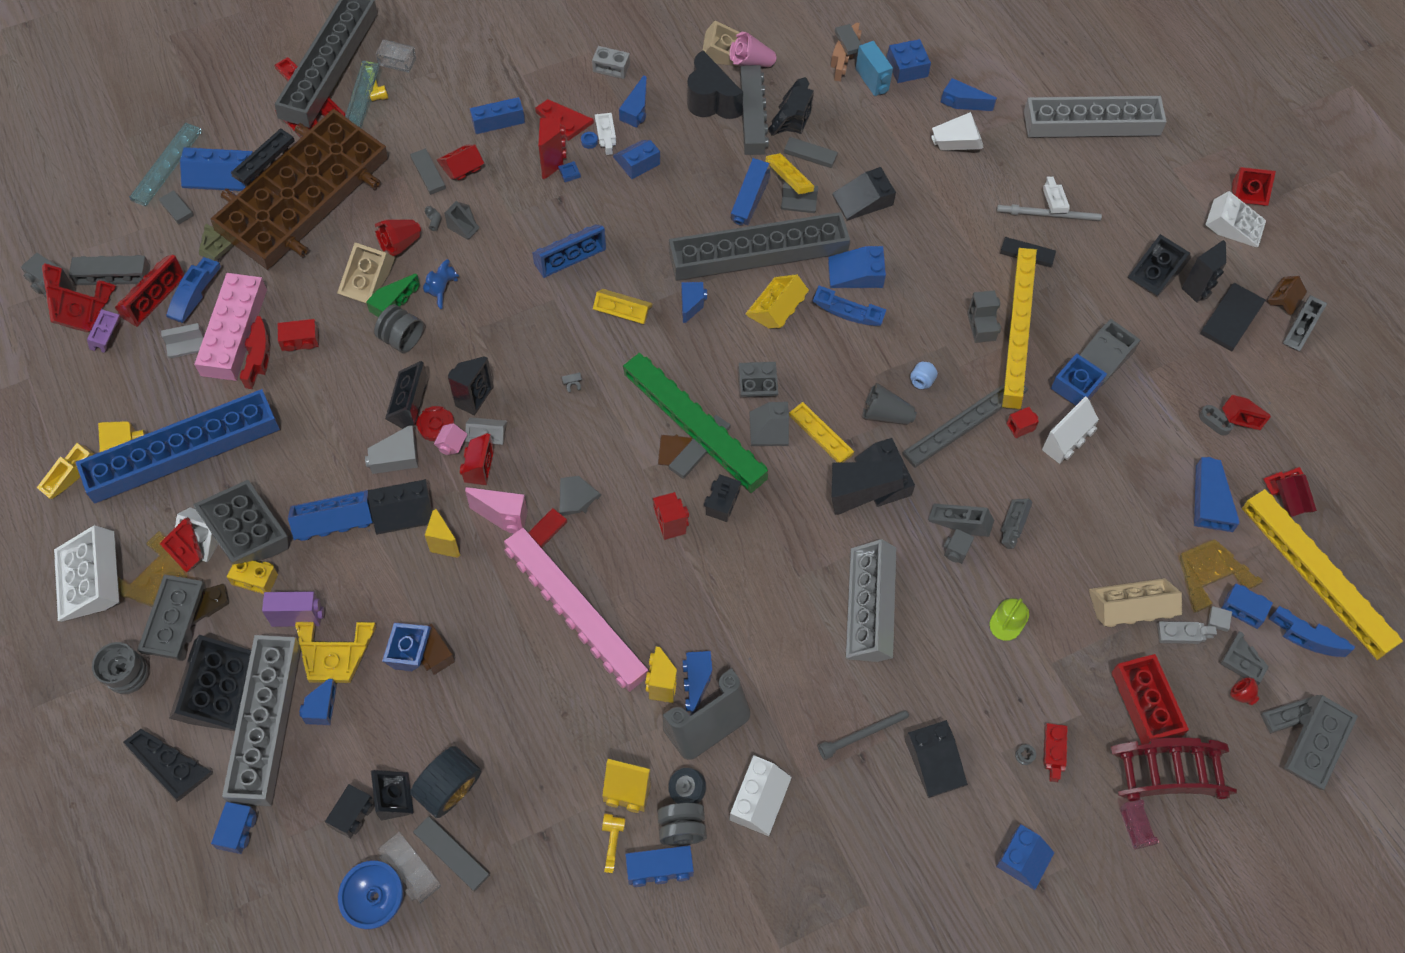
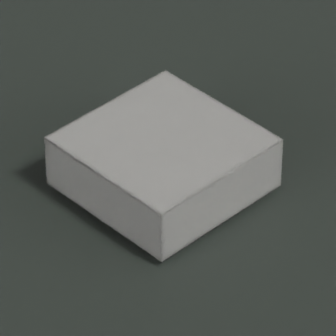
M1212 606L1210 608L1208 626H1215L1216 629L1228 632L1232 611Z

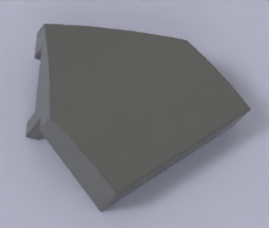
M580 476L561 478L560 514L565 516L580 513L581 511L586 514L587 508L595 499L598 500L601 494Z

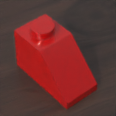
M1233 394L1222 407L1229 423L1261 430L1271 418L1269 413L1248 398Z

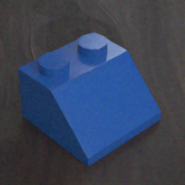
M641 140L614 154L613 158L628 176L634 179L660 165V150L651 140Z
M394 623L382 662L395 670L413 671L418 668L431 627Z
M1020 824L996 867L1035 890L1055 852L1040 835Z

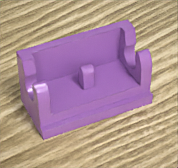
M101 309L87 338L90 350L95 351L96 347H99L101 352L104 353L106 351V345L115 326L119 323V314Z

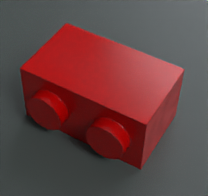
M315 319L277 323L278 343L282 351L319 347V332Z

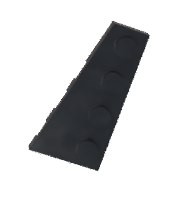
M139 729L123 741L124 746L176 802L212 775L211 770L206 767L203 768L191 758L188 759L180 754L179 751L165 745L163 741L143 729Z

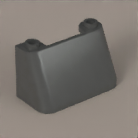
M732 668L719 679V687L723 694L691 716L680 707H675L663 714V732L683 758L692 760L749 720L750 708L740 680Z

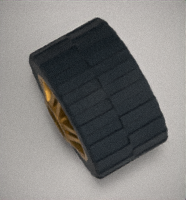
M457 746L449 747L424 769L414 782L410 794L435 818H440L455 807L471 790L480 777L481 769Z

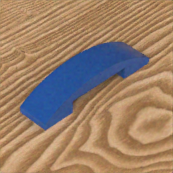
M818 286L813 302L824 310L852 322L881 326L886 309L869 304L868 307L835 296L836 291Z

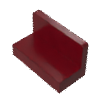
M1305 474L1292 475L1276 481L1284 508L1290 517L1317 511Z

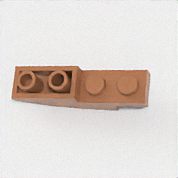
M855 23L852 25V28L860 40L862 30H859L860 23ZM840 41L837 42L834 48L831 67L836 68L834 81L841 82L842 75L846 74L847 65L845 63H848L849 58L853 59L854 54L847 55Z

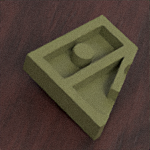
M205 224L199 255L217 261L234 245L214 231L212 226Z

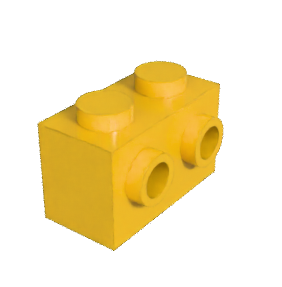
M249 561L232 565L227 579L233 586L264 594V592L271 591L278 574L274 566L268 562Z

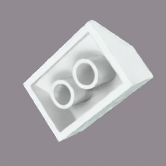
M1084 397L1050 431L1042 450L1059 464L1064 459L1068 460L1074 454L1073 450L1076 447L1079 449L1085 443V438L1087 436L1091 437L1097 430L1095 426L1099 419L1087 397Z
M753 755L731 810L729 820L769 836L792 777L774 763Z

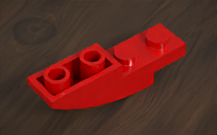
M261 316L256 317L255 322L251 325V333L245 340V348L249 354L246 357L245 368L240 373V380L247 389H253L258 374L265 375L269 364L270 341Z

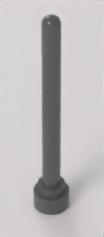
M906 710L899 712L833 743L825 741L818 744L819 753L824 760L833 757L836 750L907 719L909 712Z

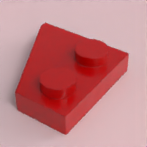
M189 517L184 518L159 543L186 573L191 571L203 559Z

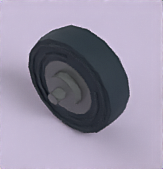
M681 768L671 776L668 791L671 798L677 804H698L704 798L706 781L699 771L692 768Z

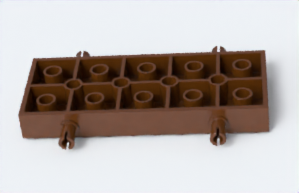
M335 109L331 110L311 129L299 123L295 127V132L302 137L239 194L235 195L228 188L224 189L226 192L222 191L221 198L228 203L211 218L214 231L266 270L273 266L290 249L300 257H304V254L306 255L308 252V247L301 244L299 240L363 181L372 189H376L381 183L371 173L388 159L386 146Z

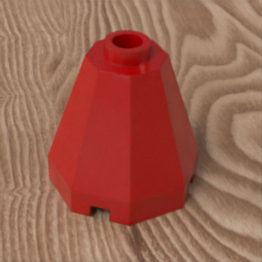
M413 219L384 220L375 223V227H378L375 235L383 252L387 250L388 254L392 256L400 254L420 237L421 227Z

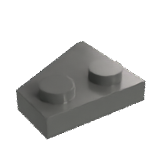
M1239 631L1224 656L1221 665L1244 678H1254L1257 685H1259L1268 669V665L1258 656L1255 648L1248 645L1243 638L1245 635Z

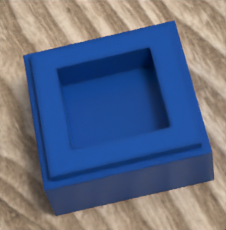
M575 161L558 166L564 182L581 178Z

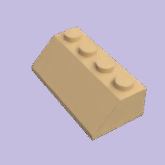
M1165 578L1089 589L1097 619L1104 626L1114 627L1121 623L1134 624L1136 621H1154L1156 618H1173L1174 616L1182 615V592Z

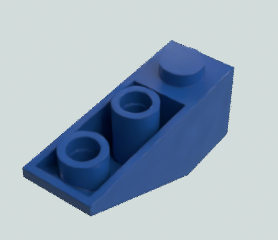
M711 651L687 652L686 660H682L683 672H687V679H684V691L689 693V699H685L686 711H690V716L696 713L712 678Z

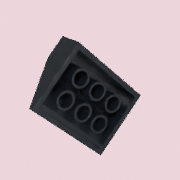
M198 635L193 642L169 719L191 725L235 731L251 650Z

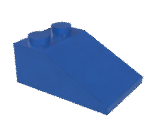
M865 246L828 257L830 288H883L886 277L883 246Z

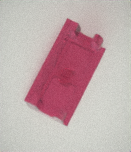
M1144 800L1127 802L1119 808L1134 850L1158 844V838L1154 837L1144 810Z

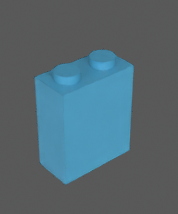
M874 41L860 45L856 71L874 96L888 92L893 67Z

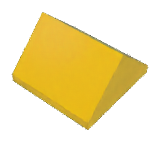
M437 509L433 510L425 532L430 552L459 557L460 553L453 534Z

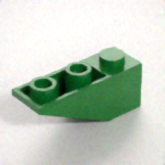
M416 273L377 289L366 301L369 312L379 318L380 314L388 306L395 304L401 307V305H404L410 295L416 292L420 286L418 275Z

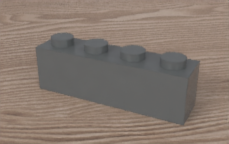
M141 255L72 257L69 276L74 285H96L99 280L114 285L138 284L150 272V264L146 257Z

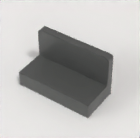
M784 182L781 209L815 213L818 186H814L813 192L798 194L788 183Z

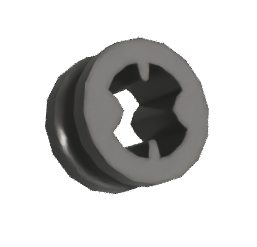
M1027 744L1022 745L1015 753L1016 760L1022 765L1031 764L1036 758L1035 749ZM1024 750L1031 755L1028 759H1024L1025 756L1022 757L1021 755Z

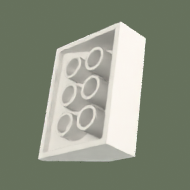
M94 525L54 549L58 621L62 622L101 612L119 603L114 531Z

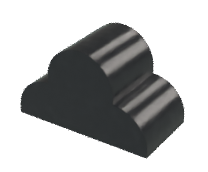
M704 50L699 52L694 58V71L687 80L688 110L698 117H710L714 114L725 119L740 117L743 109V91Z

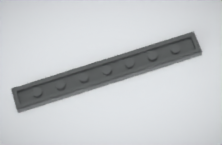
M1004 384L903 451L902 455L916 468L1003 409ZM1025 385L1023 394H1025L1028 391V388Z

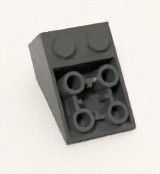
M1110 319L1099 330L1080 356L1107 373L1102 384L1104 385L1135 352L1141 340Z

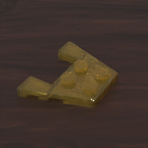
M160 531L146 543L159 556L130 585L118 577L119 596L153 607L164 574L188 578L181 566L159 544L164 539Z
M1215 539L1183 552L1179 556L1195 613L1213 604L1203 587L1232 574L1236 576L1241 585L1248 589H1252L1263 582L1260 577H1255L1249 572V568L1246 565H1241L1233 558L1234 555Z

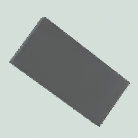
M851 24L836 27L835 34L846 54L857 53L859 46L862 44Z
M174 190L159 198L162 206L178 225L193 216L191 210Z

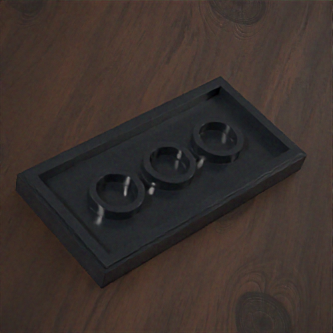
M1234 282L1200 334L1232 352L1266 299Z

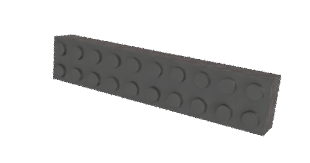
M339 0L275 102L274 105L278 119L295 124L302 123L310 128L377 15L375 0Z
M842 212L669 239V255L675 280L837 255L849 251L850 237Z

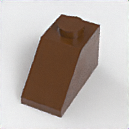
M431 623L428 625L431 629L421 663L426 671L431 670L433 675H435L455 661L452 653Z

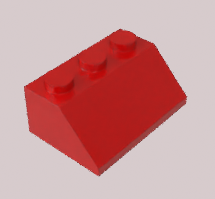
M540 118L538 147L542 179H546L559 169L558 166L564 165V159H567V148H564L566 147V137H563L565 136V125H561V118Z

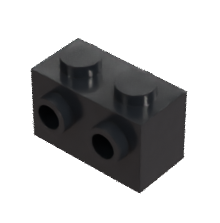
M348 784L326 818L325 823L331 829L351 839L353 834L356 835L359 832L365 815L368 816L374 807V800L369 794Z

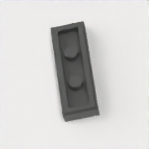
M792 137L789 138L784 149L786 154L829 168L833 167L838 155L836 151Z
M426 148L410 154L430 195L446 189Z
M1312 697L1262 713L1261 717L1270 734L1301 724L1300 718L1304 714H1308L1312 709L1308 706V701Z

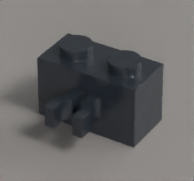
M719 474L717 481L714 480L711 485V496H707L704 502L706 515L728 522L741 490V481Z

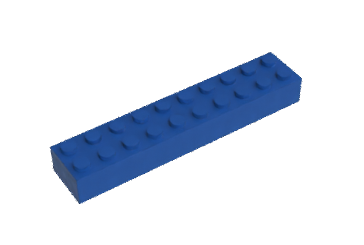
M261 389L75 463L86 494L95 504L280 429L268 400Z

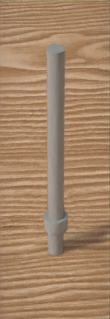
M1016 204L1011 206L997 205V212L1010 213V215L1029 214L1101 221L1102 214L1075 211L1051 213L1050 209L1019 207Z

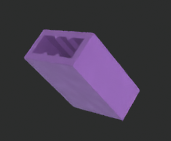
M264 592L262 612L271 627L295 626V622H314L315 626H320L321 619H324V607L321 606L320 599H317L314 592Z

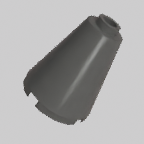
M875 383L871 388L865 402L867 403V409L863 408L862 413L864 419L906 425L914 422L917 415L915 407L878 383Z

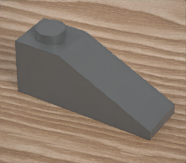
M1310 295L1295 319L1283 344L1300 352L1327 303Z
M933 504L928 519L929 522L950 529H958L969 535L985 537L990 536L995 521L988 508Z

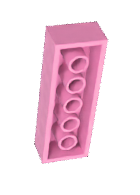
M226 273L194 364L200 376L237 381L247 351L245 340L251 333L252 323L259 316L267 292L262 277Z

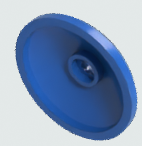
M381 861L362 862L353 867L341 882L338 892L340 912L348 923L357 928H379L388 923L398 912L403 899V884L399 874L390 865ZM378 893L379 897L374 901L373 896Z

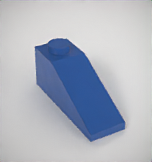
M643 75L619 108V120L636 128L646 118V76Z
M951 78L943 91L941 103L954 109L993 111L997 97Z

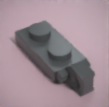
M1029 498L1012 500L1001 529L1003 532L1001 543L1007 549H1014L1017 544V538L1021 536L1020 534L1033 503Z

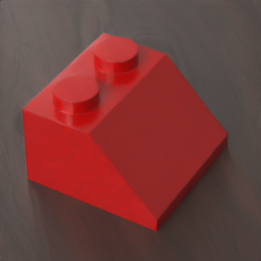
M466 144L436 159L449 178H456L457 180L466 177L465 173L469 171L472 173L481 169L480 166L484 164L475 144Z
M486 433L471 439L469 446L465 447V462L460 466V475H462L464 483L487 486L494 456L491 434Z

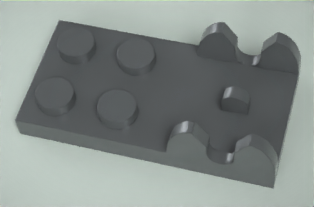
M164 574L137 651L145 655L161 656L178 661L185 660L186 651L184 650V645L192 641L190 627L205 586L203 581Z
M1317 695L1308 701V706L1312 708L1311 711L1300 718V723L1304 726L1284 769L1314 787L1324 790L1358 716L1327 697Z

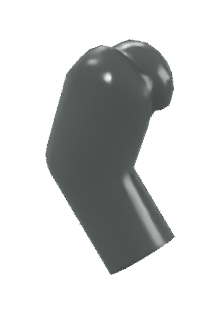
M427 206L424 212L431 220L429 229L437 231L441 215L432 206Z

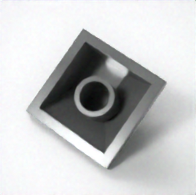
M768 402L749 412L751 446L789 445L788 402Z

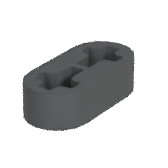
M1212 405L1204 406L1199 414L1200 420L1220 435H1228L1234 427L1233 423H1229L1226 415Z

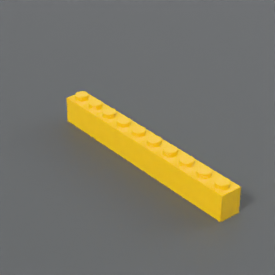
M1018 249L1002 407L1021 409L1037 249Z
M1264 489L1247 500L1241 509L1376 660H1379L1403 642L1399 634L1385 622L1383 616L1375 611L1370 602L1345 578L1342 571L1335 567L1328 556L1316 546L1315 542L1305 534L1301 526L1295 523L1288 512L1275 501L1271 494Z

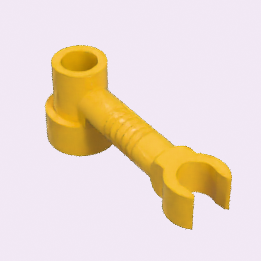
M372 64L366 65V71L372 91H369L371 101L389 99L385 86L378 87Z
M604 813L602 831L610 832L604 872L613 873L619 831H624L625 818L613 817V814Z

